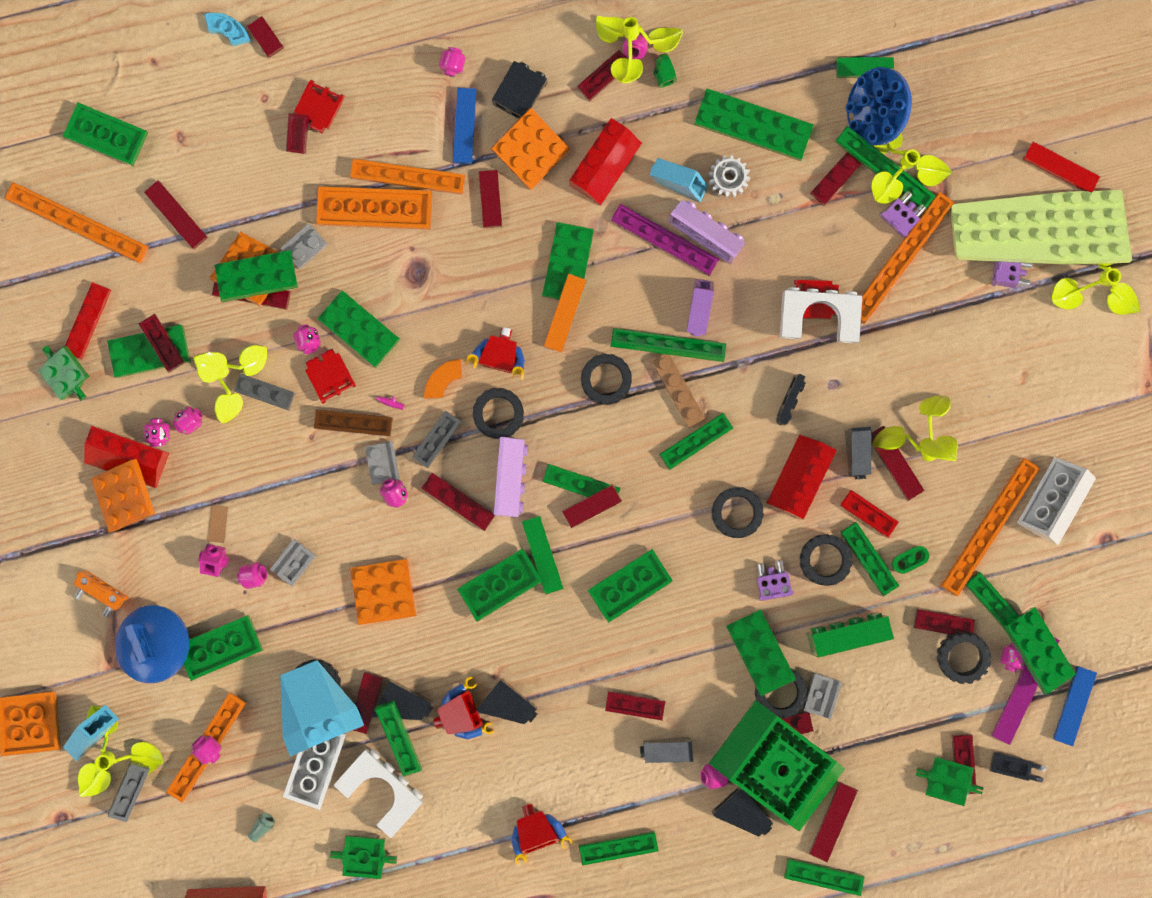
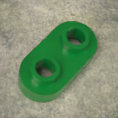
M915 546L895 556L891 562L892 569L899 574L908 573L926 564L929 560V552L923 546ZM917 552H920L921 554L920 559H916L915 554ZM900 560L904 562V566L902 568L898 566V562Z

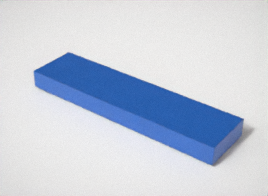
M457 89L454 164H472L477 89Z
M1076 666V675L1072 678L1053 736V740L1070 746L1074 745L1097 672L1080 666Z

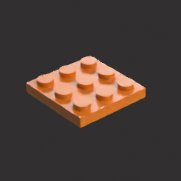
M529 108L490 148L529 190L570 150L532 108Z
M240 231L220 263L277 253L278 251ZM214 270L210 276V279L217 283L216 272ZM268 294L245 299L261 306Z
M137 459L130 460L91 478L109 533L155 514Z
M408 559L350 568L358 625L417 616Z
M56 691L0 697L1 756L61 749Z

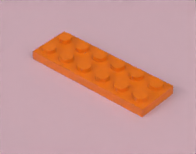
M318 186L316 219L318 226L431 230L432 191Z

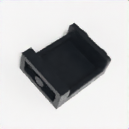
M513 61L492 98V104L519 119L529 108L533 107L542 89L548 84L547 78L540 71L534 72L530 70L527 64Z

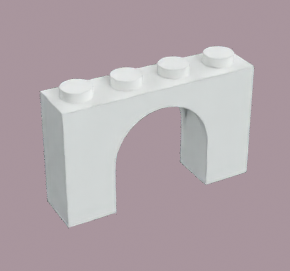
M790 287L782 293L779 338L799 340L802 334L804 311L811 304L823 303L830 306L837 315V342L854 344L859 342L862 296L857 295V292L838 294V291L826 290V293H818V289H807V292L799 291V288Z
M367 748L333 786L346 798H349L361 783L369 778L377 777L386 780L394 790L395 800L392 808L379 821L377 826L392 838L424 802L423 794L416 788L413 790L408 785L409 781L402 775L398 776L390 763H384L377 751Z

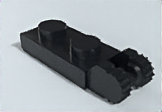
M802 374L794 375L775 419L778 425H787L789 420H791L790 411L791 409L794 410L798 403L796 397L805 387L806 382L804 379L806 376Z
M993 752L989 771L1026 781L1033 780L1043 783L1044 778L1038 775H1031V770L1035 768L1040 771H1046L1047 766Z

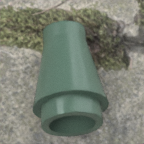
M266 812L258 815L248 834L249 839L257 842L274 827L275 819Z

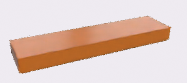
M568 274L544 347L562 353L587 281L586 279Z

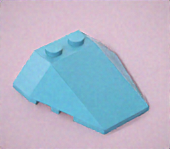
M318 661L280 675L283 740L290 756L364 726L356 705Z

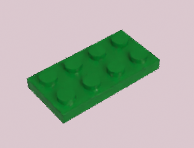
M77 102L62 137L134 167L148 132Z
M557 222L542 297L560 300L568 274L585 279L594 229Z
M291 250L214 264L221 302L298 288Z
M343 290L317 318L375 368L401 340Z
M181 324L165 328L185 363H190L184 326ZM144 333L107 340L114 378L165 368Z
M522 548L457 590L476 622H479L543 581Z
M651 549L587 591L609 623L673 582L654 550Z
M1036 607L1030 608L1003 627L1044 695L1051 693L1076 675Z
M761 609L726 626L761 697L796 680Z
M244 616L189 640V651L184 666L190 681L263 651L250 616Z

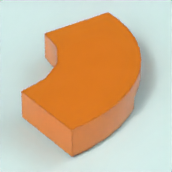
M461 359L448 361L431 374L425 387L424 399L444 398L448 385L454 380L462 379Z

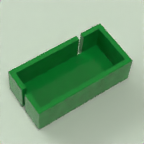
M878 612L867 614V618L864 619L863 617L850 618L848 623L841 621L833 622L827 628L822 626L810 628L811 632L806 633L811 653L817 658L894 639L889 616Z

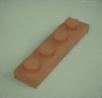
M663 354L652 360L653 366L687 427L689 428L704 420L705 417L671 355Z

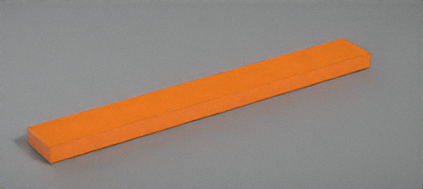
M12 182L4 199L140 264L149 246L14 182Z
M941 192L936 195L921 215L920 220L910 230L908 236L904 238L863 293L861 322L863 324L867 322L952 208V205H954L955 202Z
M1022 458L940 585L942 588L958 597L1039 472L1040 468L1026 458Z

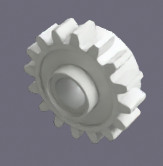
M732 155L730 159L723 156L722 161L717 159L715 162L716 166H711L710 169L713 172H709L708 177L713 179L709 180V185L714 184L712 191L719 190L718 196L724 193L725 198H728L729 194H732V197L735 198L736 192L741 195L743 193L742 188L747 189L748 184L746 182L750 181V177L746 175L749 174L750 170L745 169L746 163L742 164L740 162L741 158L736 160ZM730 173L734 176V179L727 180L724 175Z

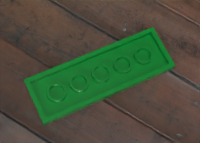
M706 88L694 123L695 126L798 161H801L814 126L812 123Z

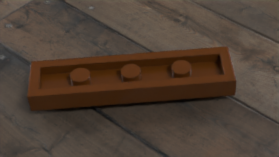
M316 410L314 429L391 437L393 418Z

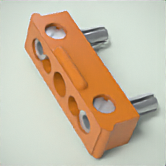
M87 570L77 573L78 576L73 585L77 586L78 590L74 598L80 600L85 591L107 605L102 616L108 617L112 609H120L124 601L128 600L127 595Z

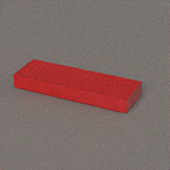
M849 490L839 505L886 538H889L899 523L853 490Z

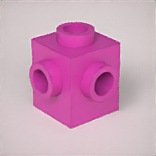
M207 544L204 551H201L199 554L200 573L219 577L223 567L226 568L228 564L226 548Z

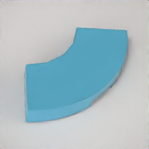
M222 13L204 14L210 34L218 33L226 36L233 47L251 42L244 27L235 19Z

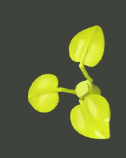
M597 16L596 18L597 34L602 41L614 43L619 37L624 36L628 39V59H617L611 66L612 76L620 83L633 82L643 72L641 60L632 59V40L638 37L639 32L648 41V44H653V48L658 52H669L675 49L683 34V29L658 28L650 32L648 38L642 30V26H638V21L634 17L622 19L619 17Z
M901 133L896 139L885 145H873L883 154L891 151L893 154L903 155L900 158L902 167L893 177L888 172H880L874 176L871 183L874 200L880 204H887L893 202L901 195L903 184L896 178L905 168L910 169L915 166V169L919 170L917 173L918 180L928 187L938 185L951 175L952 171L943 161L935 156L924 155L920 158V154L913 149L909 151L894 150L902 144L903 136Z
M1113 263L1098 264L1100 269L1105 270L1100 274L1099 280L1081 288H1078L1077 282L1073 279L1064 278L1059 280L1054 286L1051 296L1055 306L1070 310L1077 308L1083 302V296L1080 291L1102 284L1103 286H1111L1110 291L1112 293L1107 297V305L1114 314L1127 315L1140 312L1139 301L1133 289L1125 283H1118L1121 280V273L1117 269L1105 267Z
M251 345L244 348L239 356L240 366L227 363L226 357L219 352H207L193 357L199 378L207 383L218 380L226 390L227 395H219L214 406L216 417L221 423L224 424L232 420L239 414L243 406L241 396L237 393L231 394L222 378L228 375V368L243 369L244 374L247 376L260 372L267 360V348L265 346Z
M942 395L932 396L920 403V413L928 415L929 438L921 440L919 445L916 444L909 434H904L905 430L903 427L890 426L876 435L872 446L882 449H897L904 445L907 438L916 448V451L921 452L924 461H933L936 458L956 461L957 440L951 436H940L934 441L932 434V416L941 417L945 415L951 407L950 398Z
M96 705L91 706L87 713L86 719H88L102 707ZM117 721L104 735V743L100 750L101 755L96 758L95 763H88L80 769L78 774L79 796H93L106 790L111 783L112 777L105 770L114 763L131 758L130 761L149 766V774L163 764L162 754L154 745L148 742H138L131 748L132 755L129 754L115 758L112 752L106 751V746L109 738L108 734L114 733L118 727Z

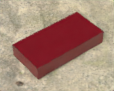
M263 16L247 25V28L268 58L284 49Z
M289 113L286 152L306 154L309 115Z

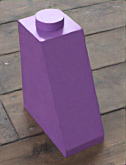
M695 278L687 323V332H690L693 336L706 335L714 294V281Z

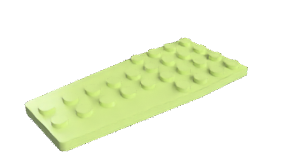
M1122 190L1093 191L1092 193L1089 191L1059 192L952 205L950 210L955 257L958 260L1048 264L1130 263L1132 260Z

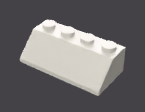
M1054 457L1017 523L1041 538L1058 545L1096 478L1088 469Z
M345 733L297 754L283 795L284 798L319 810L321 809L346 737Z

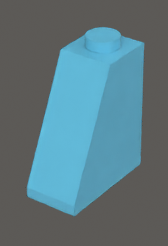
M657 158L651 167L650 176L655 182L697 202H701L708 185L696 170Z
M104 705L76 727L63 748L75 761L79 760L96 745L119 718Z

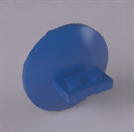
M876 67L862 74L853 85L845 107L849 127L869 142V145H885L896 139L906 127L911 114L912 96L906 79L898 71L886 67ZM849 113H853L854 119L851 121L849 119Z
M158 605L140 607L131 612L120 625L115 640L116 657L121 668L129 677L142 683H159L174 676L185 663L189 651V635L183 620L171 609Z

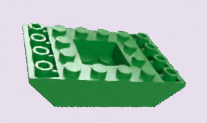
M756 700L709 762L712 767L799 832L845 770L836 760ZM781 765H786V773L783 775H779V767Z

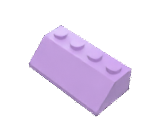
M682 200L670 214L669 223L730 265L746 243L743 241L742 236L729 232L727 226L721 222L716 223L713 221L708 213L698 211L696 206L690 201L685 202Z
M500 437L494 515L519 517V513L523 514L524 502H520L521 494L525 493V483H522V475H526L527 464H523L524 456L528 455V445H525L524 440Z

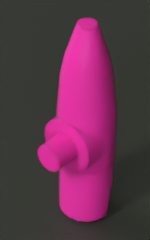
M382 396L376 397L379 402L400 410L404 409L405 404L395 401L396 397L392 396V399Z

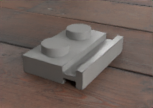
M308 224L285 243L281 249L283 251L291 250L293 263L300 270L327 247L328 244Z
M393 442L365 447L373 485L383 483L390 478L400 480Z
M293 539L270 570L289 585L294 586L317 555L300 544L296 539Z
M814 673L803 710L831 719L842 682Z

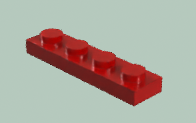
M94 282L90 285L64 346H67L73 355L79 359H83L112 291Z

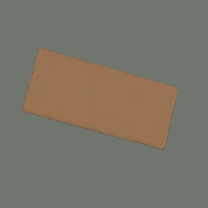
M212 505L208 542L224 543L228 507Z

